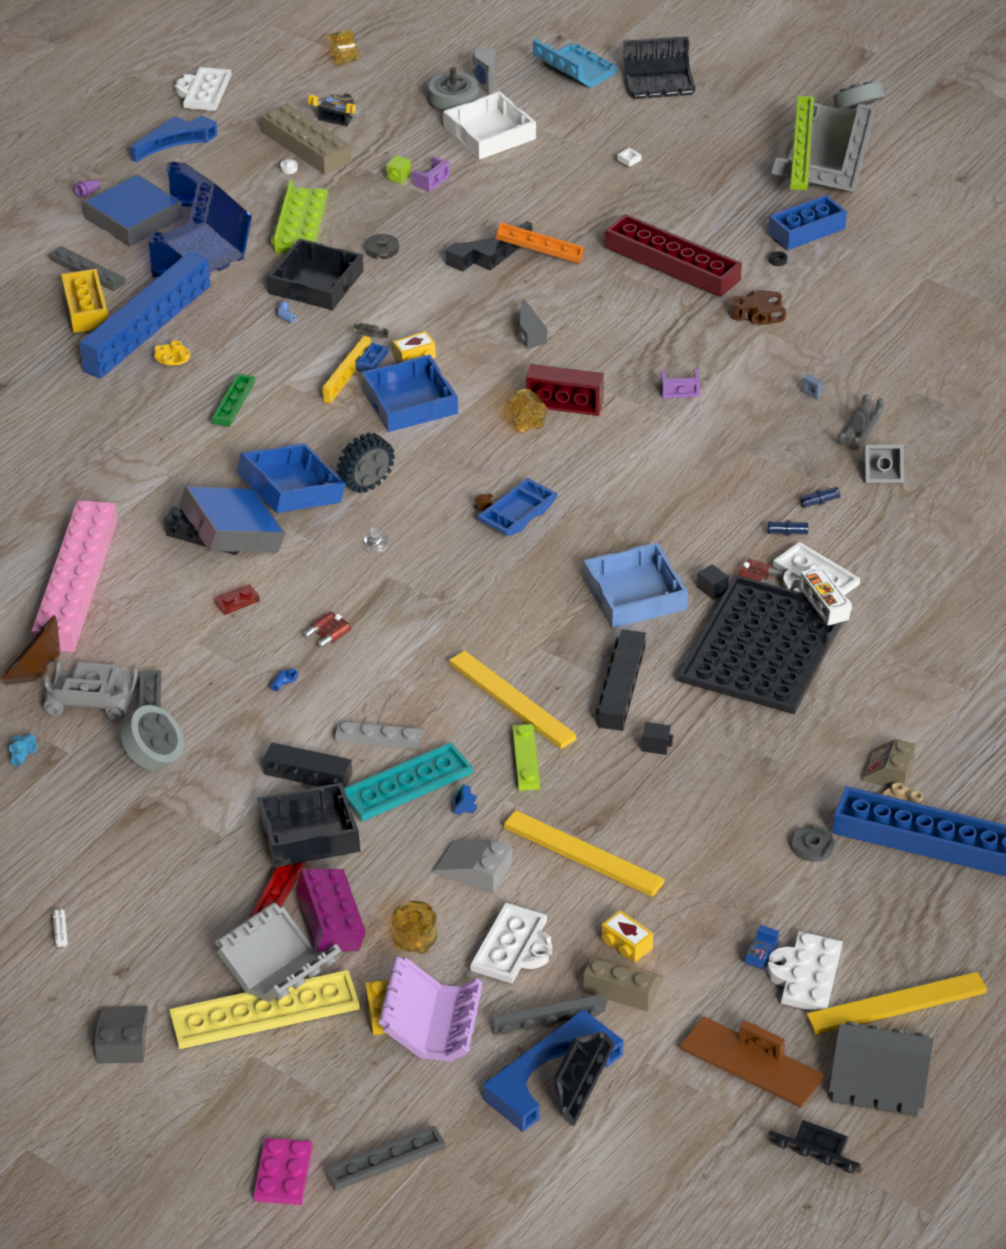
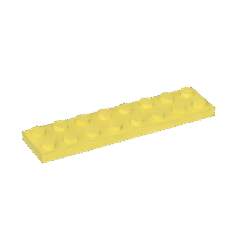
M345 970L312 979H305L306 982L296 990L293 987L288 989L290 993L280 1001L278 998H275L271 1002H267L245 992L169 1009L179 1049L360 1009L359 1001L349 971Z

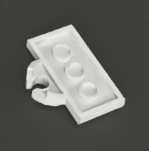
M199 67L196 76L183 74V78L177 81L175 90L178 96L185 98L183 102L184 108L216 111L232 73L228 69Z
M801 542L773 560V567L784 572V588L791 589L792 587H797L794 591L802 592L799 588L802 571L823 566L827 573L831 575L833 581L841 588L844 595L860 584L859 577Z
M505 903L473 959L471 971L513 984L521 968L534 969L549 962V955H552L551 936L546 932H542L547 922V915ZM542 951V952H545L546 954H536V953Z
M799 931L795 947L778 948L770 954L767 965V972L771 977L770 981L776 985L785 986L781 1004L810 1011L828 1008L843 941ZM775 962H780V963H782V964H784V965H776V964H774V963H775Z

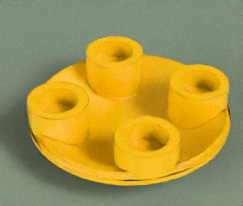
M177 340L172 341L171 344L157 345L154 348V358L164 365H180L187 362L191 356L189 349Z

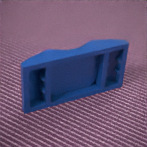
M526 478L479 514L477 520L507 536L514 535L523 531L528 522L535 516L543 515L557 498V493Z

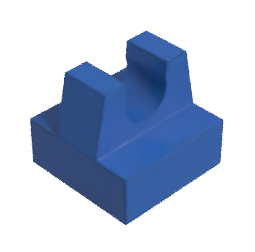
M463 784L452 797L453 813L461 815L463 812L474 813L477 809V805L473 804L477 796L471 793L470 786Z

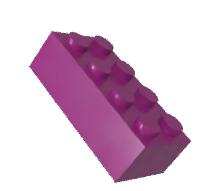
M302 869L296 885V891L316 951L327 952L335 944L338 945L341 951H360L366 931L344 869Z

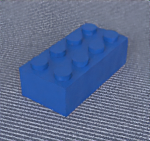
M826 194L769 215L768 233L787 250L794 249L795 247L846 229L847 211Z

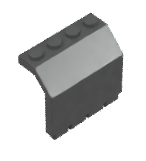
M855 1022L840 1024L829 1093L833 1094L832 1103L849 1105L850 1097H855L853 1106L872 1109L873 1102L878 1101L877 1110L896 1113L898 1104L902 1105L901 1114L917 1116L918 1108L924 1107L933 1038H929V1035L925 1033L906 1034V1031L901 1029H892V1032L885 1031L882 1027L870 1025L869 1028L859 1027L860 1024Z

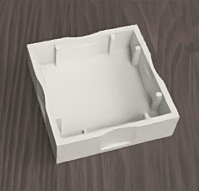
M500 91L479 98L474 102L443 111L444 129L478 159L536 139V121L524 111L518 109Z

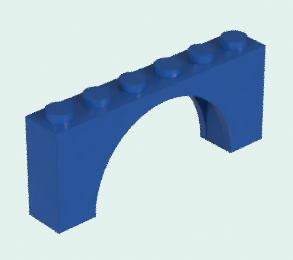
M582 1010L577 1015H573L564 1025L557 1027L544 1040L538 1041L528 1052L522 1053L512 1064L506 1065L496 1076L489 1078L483 1085V1100L520 1131L524 1132L540 1119V1104L532 1097L527 1088L528 1079L535 1069L549 1060L564 1057L574 1038L599 1032L606 1033L615 1044L605 1064L607 1068L623 1056V1039L587 1011Z

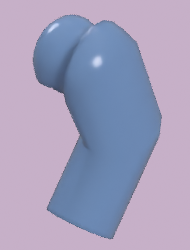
M281 301L280 306L277 308L278 316L293 323L296 320V315L289 312L288 302Z

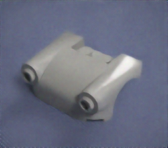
M58 660L53 684L51 685L49 676L45 678L46 696L44 709L50 715L62 714L65 706L105 709L106 715L111 720H121L126 715L140 680L139 668L135 666L134 675L123 674V668H119L118 665L78 662L77 665H74L73 670H63L61 660Z

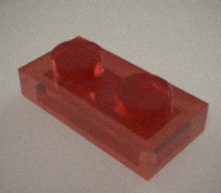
M250 584L214 598L215 605L223 615L260 601L259 594Z

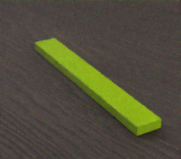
M797 96L790 190H808L814 106L813 96Z

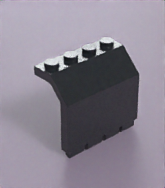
M688 36L623 41L624 71L630 97H634V99L646 98V96L657 98L662 97V95L671 97L678 96L680 93L681 96L693 95L695 83L689 64Z

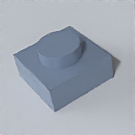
M807 374L803 377L802 392L815 399H819L822 396L823 381Z

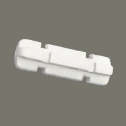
M63 909L54 910L55 945L57 947H65L68 944L65 911Z

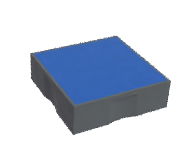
M139 174L84 201L85 218L99 228L111 233L113 237L128 247L183 219L182 202Z
M185 486L179 507L194 525L198 535L209 551L279 552L285 532L253 488Z

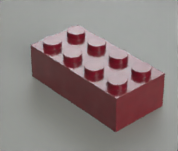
M530 364L526 375V407L594 416L600 415L604 397V373Z

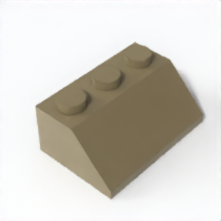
M600 957L591 958L583 975V992L594 996L605 994L608 1000L648 1011L663 981V976Z

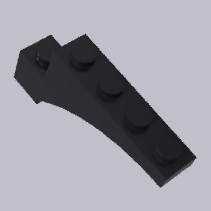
M526 221L518 226L519 228L532 231L531 222ZM496 236L473 242H456L446 249V265L463 272L472 264H476L491 271L521 246L495 239Z

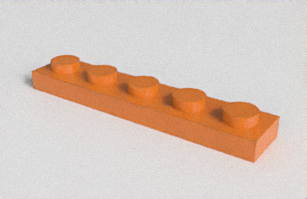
M502 222L499 224L495 238L578 264L581 262L584 251L582 246Z

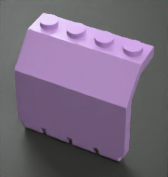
M395 957L379 1024L384 1027L383 1031L419 1058L453 1062L460 1057L466 1056L470 1050V1042L474 1032V1023L478 1013L477 1008L481 998L483 983L475 978L461 987L441 985L406 957L403 959Z

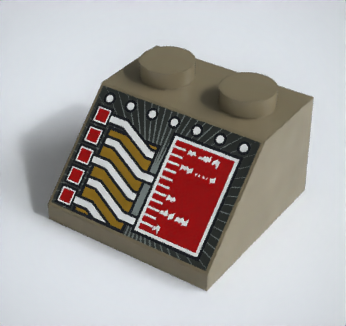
M894 739L873 749L862 781L892 787L893 783H902L906 786L914 764L916 744Z

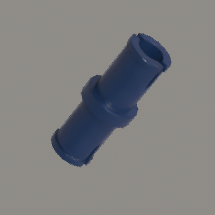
M835 486L826 490L819 489L815 493L800 496V503H804L801 506L806 508L816 504L823 505L826 501L840 498V491H837L839 488Z
M790 520L785 522L768 521V534H785V536H790V534L808 535V522L798 523L791 522Z

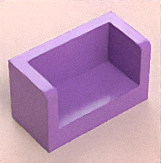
M436 156L431 157L430 170L426 173L417 170L412 172L413 185L430 192L450 176L449 162Z
M694 369V377L674 379H666L665 371H661L660 386L662 397L700 396L698 369Z

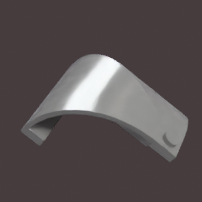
M814 103L808 182L851 192L856 191L876 107L858 104L857 110H848ZM793 147L787 159L775 158L771 174L791 178Z

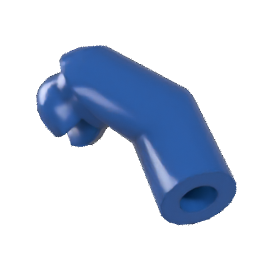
M294 668L280 671L270 684V688L277 692L282 685L293 683L297 680L298 671Z

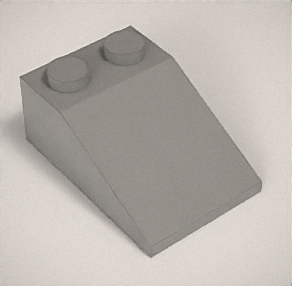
M495 840L453 841L434 869V873L494 894L512 866V846Z

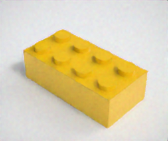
M97 269L61 274L63 293L73 333L97 329L108 319V311Z

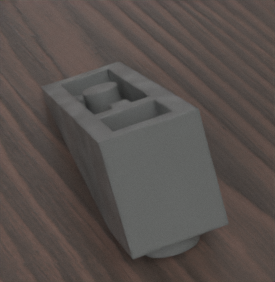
M523 299L521 302L518 338L528 349L547 344V328L528 302Z

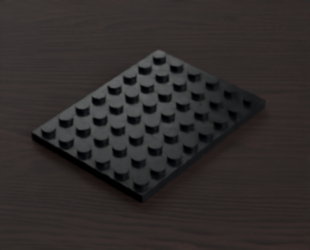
M735 575L679 672L678 682L795 714L843 622L828 626L802 592Z

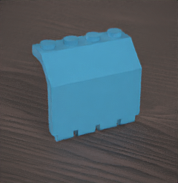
M539 38L533 40L534 56L588 87H592L615 75L618 70V66L576 43L573 45L568 44L559 50H554L548 43H541Z

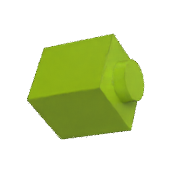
M396 155L386 165V178L389 181L402 184L411 175V159Z

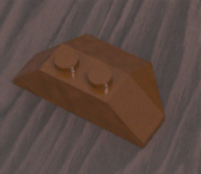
M53 615L1 676L2 683L9 685L35 682L38 677L42 678L48 670L46 667L50 662L54 663L59 658L61 648L56 616Z

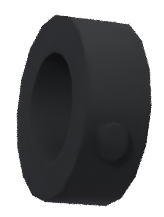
M775 251L770 254L769 262L774 266H784L787 263L788 256L782 251Z

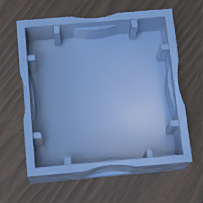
M658 542L632 548L621 553L607 554L584 560V580L612 628L687 610L688 591L678 574L671 568L669 559Z

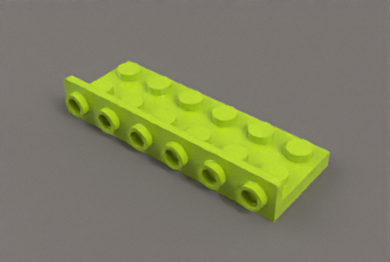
M290 179L289 185L285 187V195H283L282 200L283 205H280V215L277 216V225L274 227V235H272L271 244L275 247V253H288L299 238L312 242L317 241L328 199V189L294 188V180Z

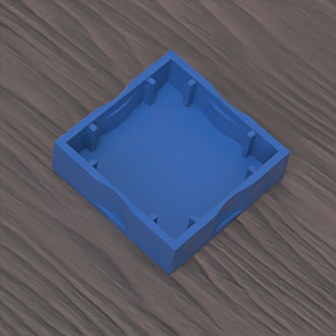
M430 354L406 360L399 364L361 372L362 391L388 432L458 414V396L449 382L442 376L440 368Z
M306 443L282 446L276 449L242 452L237 468V473L276 513L341 503L346 484L331 468L322 462L320 457Z

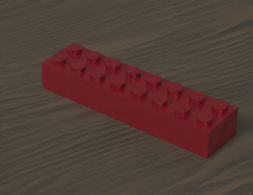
M628 214L623 215L605 230V248L716 296L722 297L741 281V262Z

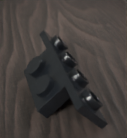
M802 1120L795 1139L771 1130L769 1131L768 1135L773 1141L772 1144L779 1148L786 1149L787 1146L796 1149L795 1153L801 1156L808 1157L810 1154L818 1157L817 1160L829 1166L831 1163L837 1164L841 1170L853 1174L854 1171L862 1172L860 1163L842 1157L848 1141V1136L805 1120Z

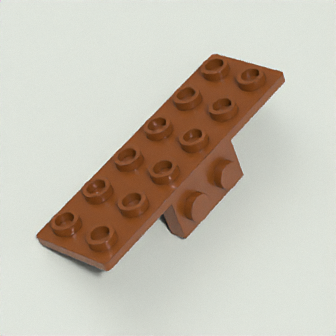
M702 1017L680 1046L681 1050L800 1108L805 1105L824 1079L823 1073L784 1055L785 1039L746 1020L740 1025L738 1033L707 1017Z

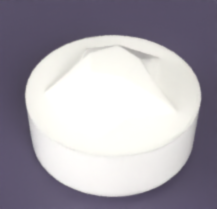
M284 160L280 164L281 171L285 174H293L298 170L295 160Z

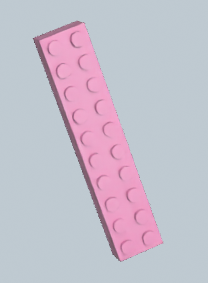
M77 500L32 629L33 639L54 615L57 617L60 651H75L118 521L116 503Z

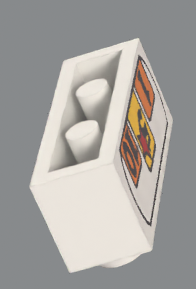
M820 566L802 571L799 588L825 623L829 626L849 620L852 604L824 567Z

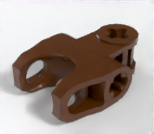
M755 290L751 291L747 296H735L731 299L732 310L730 311V317L736 321L752 320L756 325L780 323L786 317V309L781 306L782 294L776 291ZM771 297L778 298L775 302H768ZM774 312L782 313L779 317L772 316Z

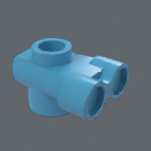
M27 734L25 737L14 736L9 746V751L12 753L10 759L12 765L20 766L30 753H35L37 742L33 734Z

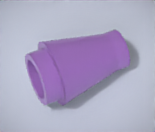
M97 179L79 181L74 186V191L78 197L85 198L100 188V182Z

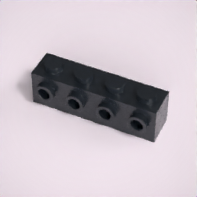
M174 506L165 517L166 536L206 547L196 528L188 520L181 508ZM222 551V552L229 553V554H232V555H237L239 551Z

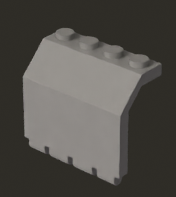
M272 903L261 912L246 920V923L243 922L215 942L219 948L217 951L218 955L244 991L267 1002H271L275 998H278L280 1001L290 993L288 989L291 987L295 990L306 982L304 978L307 976L310 979L315 977L322 971L320 967L323 965L328 968L337 961L335 956L341 952L337 944L332 946L327 952H317L316 948L310 944L285 908H279L276 903Z

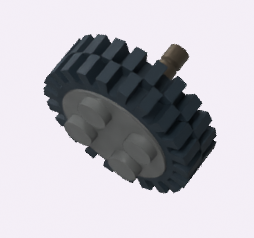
M370 432L366 433V436L361 434L360 440L355 437L353 439L354 444L349 442L342 451L345 455L339 456L338 460L341 462L337 463V468H339L337 474L346 483V486L358 493H362V491L365 493L369 492V488L371 490L375 489V484L378 486L382 484L380 479L383 478L385 480L387 478L385 474L391 472L389 466L394 465L392 460L395 459V455L393 454L394 449L392 445L376 433L371 434Z

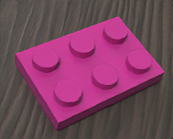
M265 1138L255 1186L254 1202L303 1204L313 1150L312 1141Z

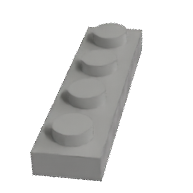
M339 721L335 740L336 742L419 749L422 729Z

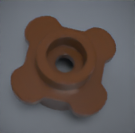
M489 493L477 496L474 500V509L485 511L493 504L491 501L493 495Z

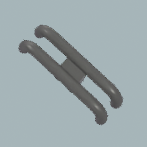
M868 394L863 396L862 404L859 406L858 412L854 414L852 422L844 433L838 434V443L840 445H845L854 431L861 434L859 437H853V448L859 449L863 445L882 414L884 400L882 398L877 400L875 411L869 420L870 410L868 407L870 396Z

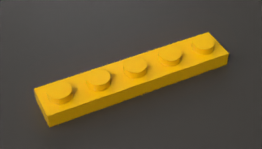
M363 336L356 343L354 349L348 353L346 359L340 363L338 369L331 374L330 379L323 384L321 392L324 402L330 404L357 371L356 362L371 344V337Z

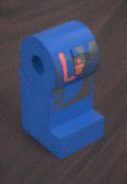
M760 924L757 936L747 952L745 964L764 970L769 962L770 954L778 947L779 931Z

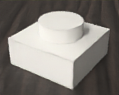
M628 148L617 154V160L630 167L641 161V154Z

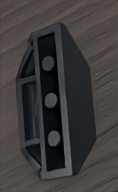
M604 1032L574 1038L553 1078L552 1089L560 1114L570 1125L575 1126L615 1046L614 1042Z

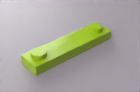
M534 724L513 725L518 790H539L540 780Z

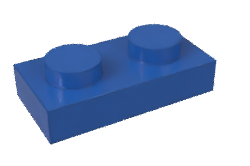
M371 343L356 362V369L367 371L377 368L388 354V347Z

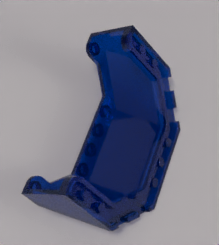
M177 161L168 162L166 168L169 177L170 195L180 200L182 207H192L187 224L169 233L157 231L150 236L148 244L152 277L161 276L190 251L208 257L209 276L215 270L221 271L229 267L230 263L235 260L238 262L243 260L252 215L216 183L188 164Z

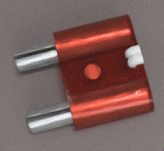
M751 558L744 563V567L739 573V576L776 585V583L767 580L770 575L780 578L784 575L783 571L774 569L772 565Z
M329 611L312 623L311 628L306 630L303 635L306 638L315 633L321 636L323 639L318 642V646L322 648L328 643H334L350 632L351 627L348 622L341 618V615H336Z

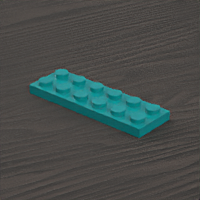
M450 742L348 786L344 790L348 798V805L363 822L473 774V767L453 743Z

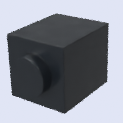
M712 564L698 572L697 588L711 599H715L726 592L729 576Z
M646 722L642 734V752L667 755L668 747H672L674 735L671 734V726Z

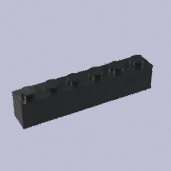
M622 629L620 637H616V651H612V665H608V678L604 679L603 690L605 692L600 694L599 704L601 707L597 706L595 718L599 719V728L624 731L646 647V632Z

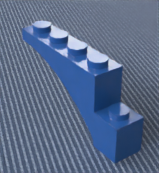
M202 115L192 122L174 116L130 145L131 160L138 162L155 152L174 146L199 142L208 143L218 136L216 121Z

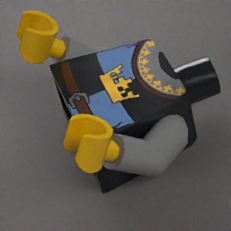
M332 94L322 101H319V97L309 95L307 103L312 104L318 109L319 121L348 127L351 119L357 118L359 115L357 106L354 104V99L350 94H344L343 96Z

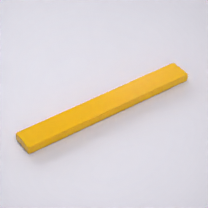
M465 650L449 660L451 667L525 723L534 724V729L558 748L563 749L576 740V733Z
M517 810L504 823V829L651 897L664 884V878Z
M974 972L807 1013V1021L814 1035L839 1030L840 1024H846V1022L864 1024L986 994L987 987L979 973Z

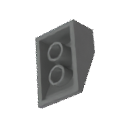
M148 1006L102 1007L95 1037L97 1064L144 1063Z

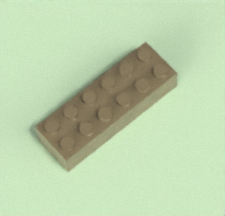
M282 105L261 116L262 133L324 175L351 163L350 144L291 105Z

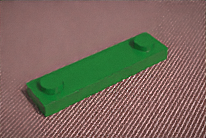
M236 375L212 417V424L231 426L255 384V376Z

